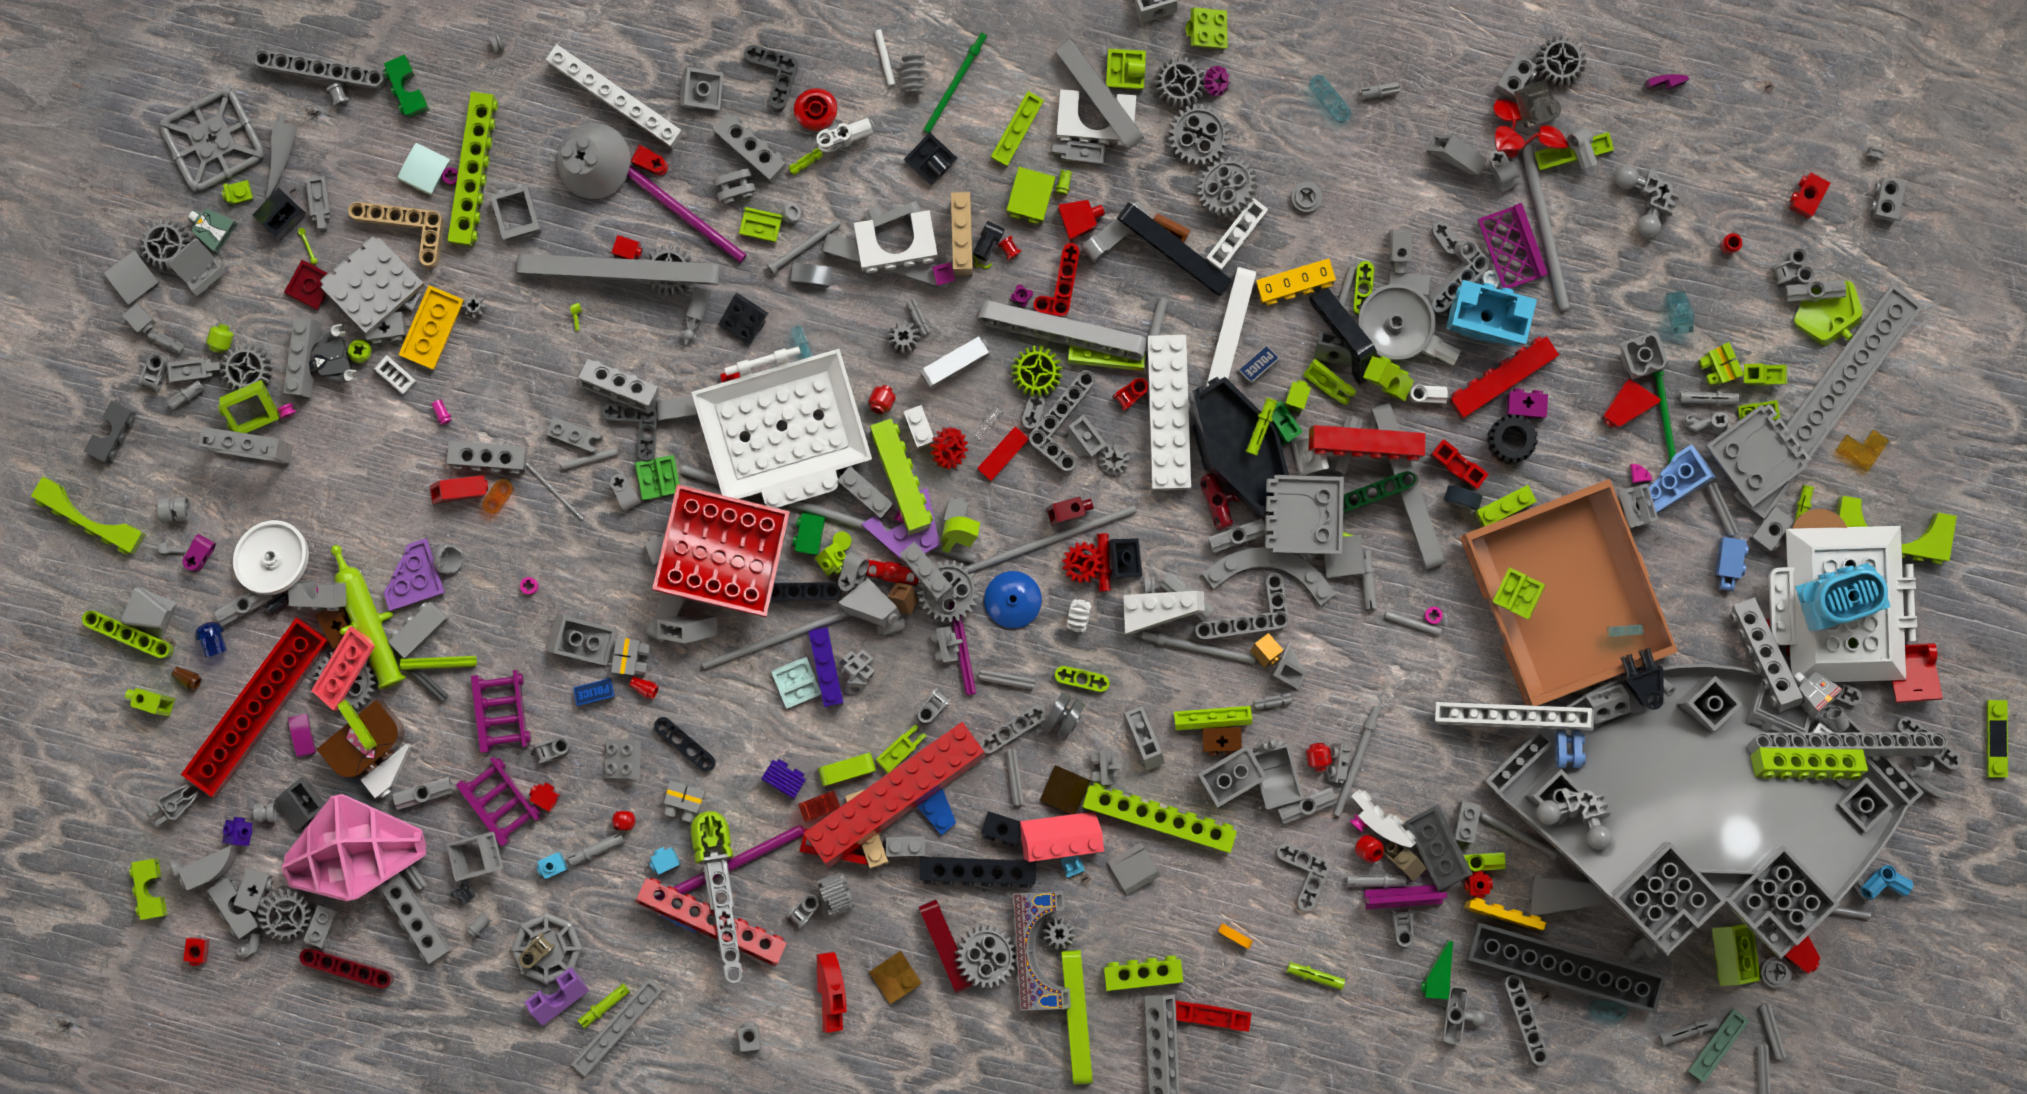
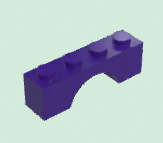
M829 628L808 631L824 707L843 704L844 700L836 670Z

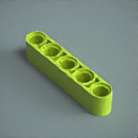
M89 610L82 615V623L86 627L155 657L166 659L171 657L174 652L171 643L133 626L123 624L121 621L103 613ZM94 614L96 616V622L94 624H90L89 618L91 615ZM109 622L114 624V629L111 632L107 630ZM129 629L132 635L127 640L124 637V633ZM145 637L149 639L147 647L142 645V639ZM164 644L167 647V651L161 655L159 648Z

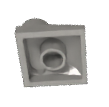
M686 67L681 79V106L719 111L723 73Z

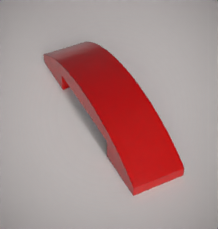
M1175 1000L1177 1021L1249 1032L1252 1012Z

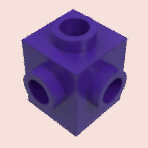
M242 817L225 820L222 843L249 846L252 835V823L245 822V818Z

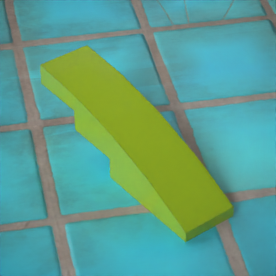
M1609 132L1593 136L1591 146L1595 156L1614 151ZM1570 147L1565 149L1546 148L1535 152L1540 171L1579 161L1575 150H1572Z

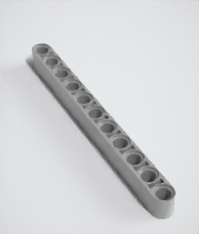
M518 254L516 274L719 285L720 265Z
M1938 732L1759 733L1748 744V751L1752 754L1759 747L1863 749L1865 756H1935L1947 745V739Z

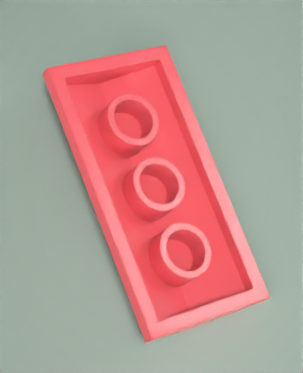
M349 626L311 691L333 711H337V704L343 701L375 648L372 640L354 627Z

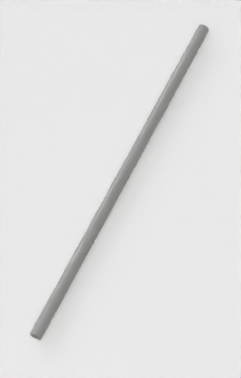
M683 465L681 474L719 485L716 474ZM762 492L752 495L763 499ZM804 501L784 505L865 530L862 527V523L866 520ZM884 526L887 532L892 529ZM939 543L940 546L932 550L970 563H974L976 554L952 547L949 553L941 551V543Z

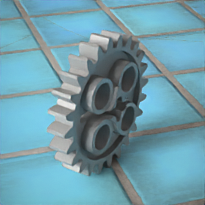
M1193 104L1192 110L1186 106L1185 113L1179 110L1180 117L1174 116L1173 119L1176 123H1170V126L1174 128L1168 131L1169 134L1173 135L1168 141L1174 142L1170 148H1177L1175 155L1181 153V161L1184 158H1188L1187 164L1192 160L1195 166H1197L1198 161H1201L1203 166H1205L1206 160L1211 164L1213 162L1212 157L1218 160V152L1224 154L1225 151L1222 147H1228V143L1224 141L1230 139V136L1225 135V133L1230 131V128H1224L1228 122L1221 121L1224 116L1223 114L1216 115L1218 109L1211 112L1210 105L1207 109H1204V105L1201 104L1200 109H1197L1196 104ZM1194 118L1199 124L1196 127H1192L1188 121ZM1213 125L1217 131L1213 134L1208 133L1206 127ZM1183 128H1187L1192 132L1184 131ZM1198 131L1202 132L1200 139L1196 138L1195 133H1198ZM1189 136L1192 139V143L1184 144L1182 138ZM1207 138H1213L1215 141L1212 142ZM1201 143H1207L1210 146V149L1208 151H1202L1199 145Z
M1228 157L1226 162L1221 158L1219 164L1214 161V167L1207 166L1209 171L1202 172L1205 177L1199 178L1201 185L1197 186L1200 190L1197 193L1200 197L1199 200L1204 204L1203 206L1206 210L1209 209L1212 214L1216 213L1218 216L1222 212L1225 217L1228 216L1229 212L1235 215V210L1237 209L1242 212V206L1248 208L1246 202L1254 201L1251 195H1257L1254 189L1259 187L1256 183L1258 178L1255 175L1254 169L1244 159L1240 161L1238 157L1234 160Z
M948 560L945 561L943 566L940 561L938 562L937 569L942 575L947 572L953 574V580L950 582L951 585L958 578L961 579L952 590L953 595L948 594L939 605L925 586L918 584L919 587L923 588L922 591L917 592L919 595H923L919 602L926 603L922 608H929L928 615H931L933 612L935 613L934 619L941 616V621L944 622L946 617H948L949 622H952L953 617L960 621L959 615L962 614L966 618L965 611L973 612L970 606H977L973 600L980 598L975 594L980 588L974 585L979 581L972 580L975 573L969 575V567L963 570V563L957 567L955 560L952 565H949ZM960 585H965L968 589L967 593L963 596L957 593ZM949 599L955 602V607L952 610H947L944 606L945 602Z
M327 656L324 657L326 663H318L322 668L315 670L319 677L330 660ZM369 660L366 661L358 674L362 679L354 681L343 699H347L353 707L354 705L356 709H360L359 703L367 704L365 698H372L369 692L376 691L371 687L377 684V682L372 681L375 674H371L370 671L373 669L367 666ZM355 683H358L361 687L360 692L357 694L352 690Z
M981 925L979 929L974 927L972 928L973 933L970 930L966 931L967 937H961L963 943H957V946L961 949L955 951L959 955V958L955 959V961L961 964L957 969H963L961 976L967 975L966 982L973 980L972 986H976L979 983L980 988H984L985 984L987 988H992V983L996 987L999 986V981L1001 983L1006 982L1005 977H1011L1009 970H1015L1011 963L1016 962L1012 956L1017 954V952L1011 951L1015 944L1009 945L1008 943L1011 937L1005 939L1006 932L1004 931L999 934L998 927L992 931V925L987 926V928ZM986 938L991 942L989 948L984 944ZM971 950H974L976 953L975 959L970 957ZM987 953V960H984L983 957H985V954ZM997 954L1002 957L1000 964L996 961ZM983 965L987 968L986 975H983L981 972Z

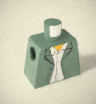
M205 209L202 215L193 210L188 216V220L195 224L192 232L216 253L220 252L238 225L234 220L209 209Z

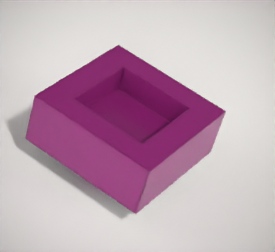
M951 262L932 267L936 286L956 281Z

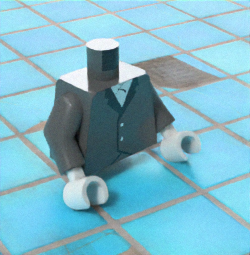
M342 324L332 326L331 331L318 342L313 350L315 359L309 360L310 372L318 370L320 376L325 377L327 381L337 384L357 381V378L352 377L354 372L357 371L353 370L351 360L347 354L345 339L339 337L346 334L345 331H339V327Z

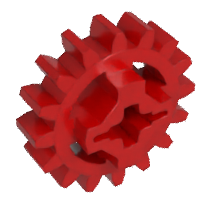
M943 427L942 432H936L938 437L932 438L935 442L930 444V447L933 448L930 454L935 455L933 461L937 462V466L946 469L956 468V464H962L961 458L966 459L964 452L968 451L965 448L968 441L963 440L966 435L961 434V430L953 427Z
M1083 541L1081 546L1076 542L1075 548L1069 546L1070 553H1064L1067 559L1062 560L1066 564L1062 568L1068 571L1066 576L1072 577V581L1076 582L1078 580L1079 583L1083 584L1085 579L1086 582L1091 583V577L1097 579L1096 573H1102L1099 567L1104 566V563L1100 561L1104 557L1098 554L1101 550L1094 548L1095 545L1092 543L1088 545L1087 542ZM1084 551H1090L1092 555H1086ZM1074 570H1080L1082 575L1076 574Z

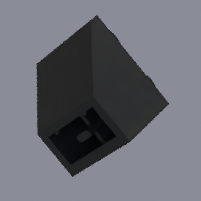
M278 187L254 212L253 216L281 241L307 213Z

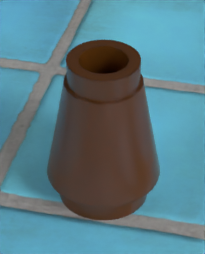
M178 666L174 668L171 674L187 690L195 691L202 681L198 673Z

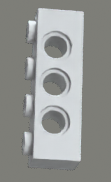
M1254 198V201L1249 202L1248 208L1245 207L1206 257V260L1220 271L1223 270L1268 211L1265 206Z

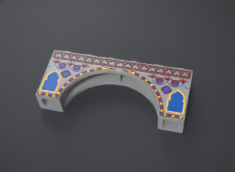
M1063 891L1013 894L1012 907L1014 908L1015 916L1013 925L1016 932L1014 944L1017 948L1016 966L1018 967L1017 985L1019 986L1018 1003L1020 1010L1070 1008V988L1057 986L1043 974L1035 951L1036 937L1042 923L1051 914L1065 910Z

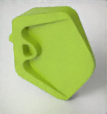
M1844 281L1846 285L1845 298L1823 299L1818 302L1802 301L1794 318L1795 326L1823 346L1830 345L1842 336L1847 341L1851 340L1853 335L1850 333V330L1861 323L1863 314L1855 286L1851 281ZM1812 288V289H1811V292H1812L1814 295H1819V294H1820L1819 289H1817V288Z

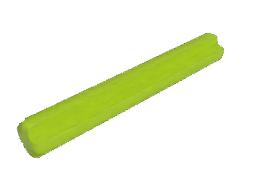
M476 656L409 658L400 660L401 670L477 666Z

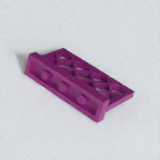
M1522 203L1477 219L1502 288L1511 289L1548 275ZM1511 212L1513 217L1511 226L1501 221L1503 214ZM1490 219L1497 223L1493 232L1485 229L1484 221ZM1499 224L1509 228L1505 238L1495 233ZM1511 230L1519 233L1520 238L1517 243L1507 239ZM1493 236L1503 240L1499 250L1491 245ZM1505 242L1516 246L1512 255L1501 251ZM1517 248L1525 250L1526 257L1524 261L1514 257ZM1500 254L1510 258L1506 268L1497 262ZM1512 260L1522 264L1518 273L1508 269ZM1524 265L1532 269L1534 276L1526 278L1520 275ZM1506 272L1516 276L1514 283L1506 285L1504 280Z
M1436 885L1364 890L1365 909L1443 904V899L1447 898V892H1438Z

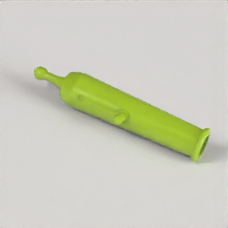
M339 545L332 546L331 553L335 556L339 566V572L335 575V582L346 583L347 606L344 607L351 620V625L349 626L368 636L375 645L368 660L379 682L378 689L382 690L404 681L406 677L401 675L382 626L383 621L393 617V612L377 613L362 573L357 568L349 567L341 554L342 548ZM349 626L341 628L340 633L345 635Z

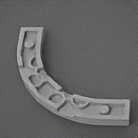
M1265 547L1235 552L1218 561L1202 573L1203 577L1214 589L1240 571L1254 567H1270L1283 570L1297 578L1305 585L1320 606L1336 595L1320 572L1303 558L1293 553H1273L1272 549Z

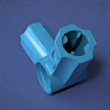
M1885 865L1873 871L1872 876L1860 887V893L1864 898L1873 900L1887 887L1906 897L1914 884L1912 880L1897 873L1891 865Z

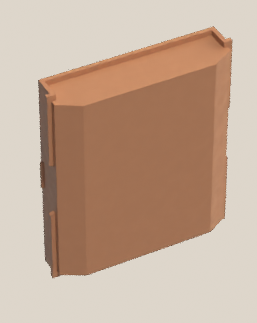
M1610 479L1459 536L1483 599L1488 600L1504 641L1502 648L1525 706H1538L1624 673L1625 670L1620 659L1622 656L1626 657V655L1632 654L1637 668L1643 666L1638 652L1640 650L1644 651L1646 648H1651L1654 661L1678 652L1650 583V576L1641 553L1637 550ZM1509 567L1546 585L1530 620L1518 616L1492 602Z

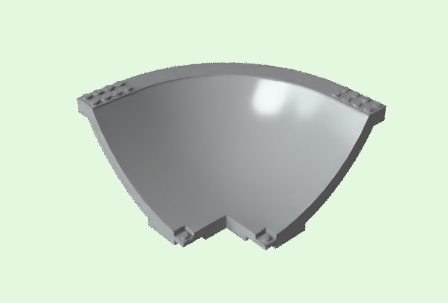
M1712 664L1663 667L1664 679L1676 689L1669 697L1664 694L1663 705L1657 710L1641 706L1621 678L1586 692L1564 706L1587 708L1585 695L1618 684H1622L1629 694L1630 713L1594 724L1593 731L1581 730V733L1585 734V745H1582V753L1586 755V762L1582 764L1581 768H1572L1571 762H1567L1566 768H1557L1555 748L1557 729H1536L1483 780L1510 810L1529 824L1578 868L1666 956L1725 903L1781 959L1840 905L1839 901L1867 870L1891 838L1906 810L1924 793L1889 756H1866L1865 760L1868 771L1860 779L1852 781L1847 788L1832 778L1822 780L1807 778L1799 780L1798 778L1781 779V777L1764 779L1763 777H1755L1748 744L1759 733H1781L1782 730L1773 725L1769 731H1764L1762 729L1764 721L1756 717L1750 725L1746 724L1755 690L1763 678L1760 673L1753 670ZM1652 695L1648 697V703L1652 701ZM1763 695L1760 705L1761 710L1801 727L1805 712L1794 707L1778 712L1777 708L1771 704L1770 697ZM1847 715L1849 727L1843 732L1832 731L1834 733H1865ZM1809 726L1808 733H1812L1814 728ZM1565 730L1566 735H1571L1572 730ZM1567 743V754H1571V743ZM1564 788L1576 793L1589 790L1595 796L1604 795L1605 798L1601 802L1608 804L1604 811L1610 812L1611 815L1600 820V823L1611 832V843L1603 850H1596L1589 845L1586 836L1590 828L1588 824L1584 825L1582 811L1579 812L1577 817L1570 818L1569 813L1563 814L1553 825H1545L1536 816L1537 807L1540 803L1547 800L1557 804L1565 802L1562 794ZM1584 799L1583 801H1585L1586 804H1588L1589 806L1590 802H1588L1587 799Z

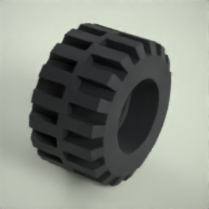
M1516 414L1506 415L1491 426V430L1488 432L1489 438H1487V443H1489L1488 448L1489 451L1493 452L1494 458L1497 457L1498 461L1506 462L1505 464H1517L1531 456L1536 449L1535 446L1538 444V433L1535 432L1534 428L1536 427L1534 424H1530L1528 418L1524 419V416H1516ZM1513 428L1521 433L1523 444L1518 450H1510L1503 444L1502 434L1505 430Z

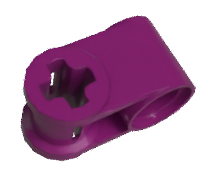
M197 534L183 557V566L192 572L200 571L213 553L216 543L201 534ZM194 560L196 565H192L190 561Z

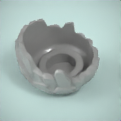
M451 544L440 545L434 554L433 564L435 569L443 574L457 572L463 563L462 551Z

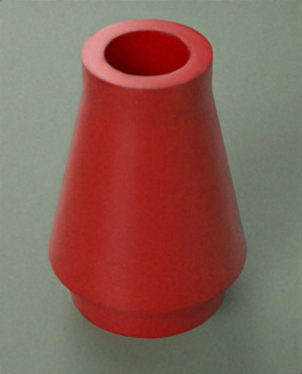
M635 676L629 683V687L633 688L647 700H653L659 690L656 682L640 679Z

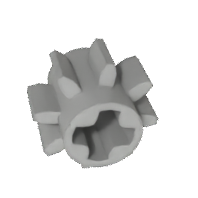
M475 294L470 299L465 297L467 302L462 305L463 308H467L465 314L468 316L472 313L474 319H476L478 314L483 316L482 310L487 308L486 305L482 304L484 298L477 299ZM474 302L479 305V307H475V310L471 308Z

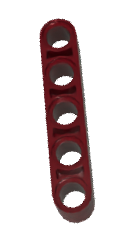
M935 899L919 906L921 915L955 993L957 994L973 987L972 980L966 982L967 975L961 976L963 969H957L961 965L960 962L955 961V959L959 958V955L955 953V951H958V947L937 900Z
M316 948L304 949L299 955L300 962L305 966L377 988L389 987L394 981L393 974L386 969ZM308 951L314 955L312 962L306 960V953ZM326 957H329L332 960V966L330 968L324 965V960ZM344 963H348L351 966L349 973L343 971ZM363 968H366L369 971V977L367 979H364L361 976V970ZM381 974H385L388 977L386 984L380 982L379 977Z

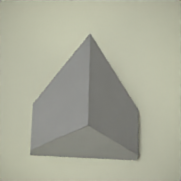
M1288 642L1272 677L1299 690L1307 672L1303 670Z

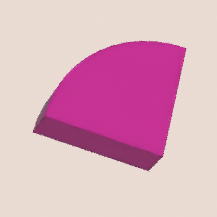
M1630 464L1632 483L1652 481L1650 473L1639 464Z

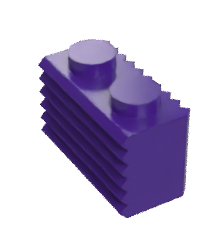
M779 758L777 761L772 760L761 780L795 799L807 780L804 778L805 774L796 768L794 771L787 768L788 763Z

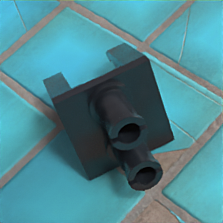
M1651 648L1638 651L1644 668L1639 670L1636 669L1632 654L1620 657L1626 673L1620 677L1641 706L1652 710L1659 709L1664 702V670L1662 666L1655 664ZM1652 695L1653 699L1648 703V697Z

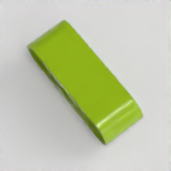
M871 752L817 768L822 786L876 771Z

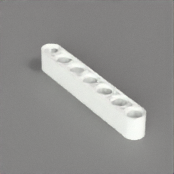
M1241 267L1237 268L1208 381L1217 376L1219 379L1223 377L1229 378L1256 271Z

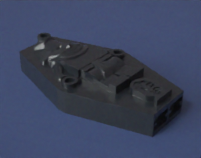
M1217 376L1208 381L1209 385L1203 388L1200 386L1193 390L1192 393L1194 395L1188 398L1205 464L1209 471L1257 517L1268 513L1266 512V496H1273V493H1266V479H1274V475H1289L1278 430L1274 423L1270 422L1258 455L1246 452L1259 419L1257 416L1261 411L1226 377L1219 379Z

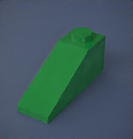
M1451 940L1446 941L1426 974L1425 981L1421 982V993H1424L1423 996L1426 998L1449 999L1453 941Z

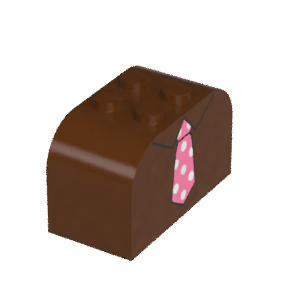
M376 699L358 714L375 740L376 747L367 751L349 723H347L316 749L338 775L343 777L363 776L378 767L382 760H387L395 753L394 750L401 745L404 739L403 724L383 700Z

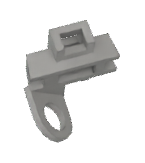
M861 650L857 655L850 651L839 662L843 666L840 673L843 674L846 671L851 676L845 687V692L848 695L862 693L867 685V679L869 677L872 679L875 670L869 666L874 658L864 650ZM853 687H858V688H859V689L856 690V691H851V690H849L850 688H853Z

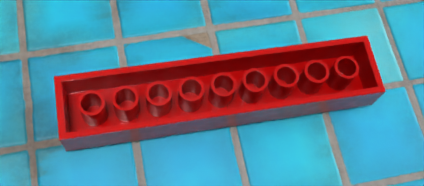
M295 618L181 775L209 796L217 797L330 644L328 638L302 619Z
M961 722L804 832V835L827 868H830L870 838L986 758L985 752L965 724Z

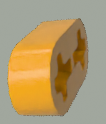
M1221 923L1217 930L1247 949H1250L1254 942Z

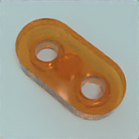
M507 479L496 481L483 499V509L489 514L500 512L513 493V484ZM502 486H507L506 492H501ZM492 501L496 502L495 508L490 507Z

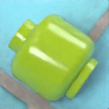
M219 323L218 326L210 328L206 339L210 350L223 353L230 349L234 334L229 330V326Z

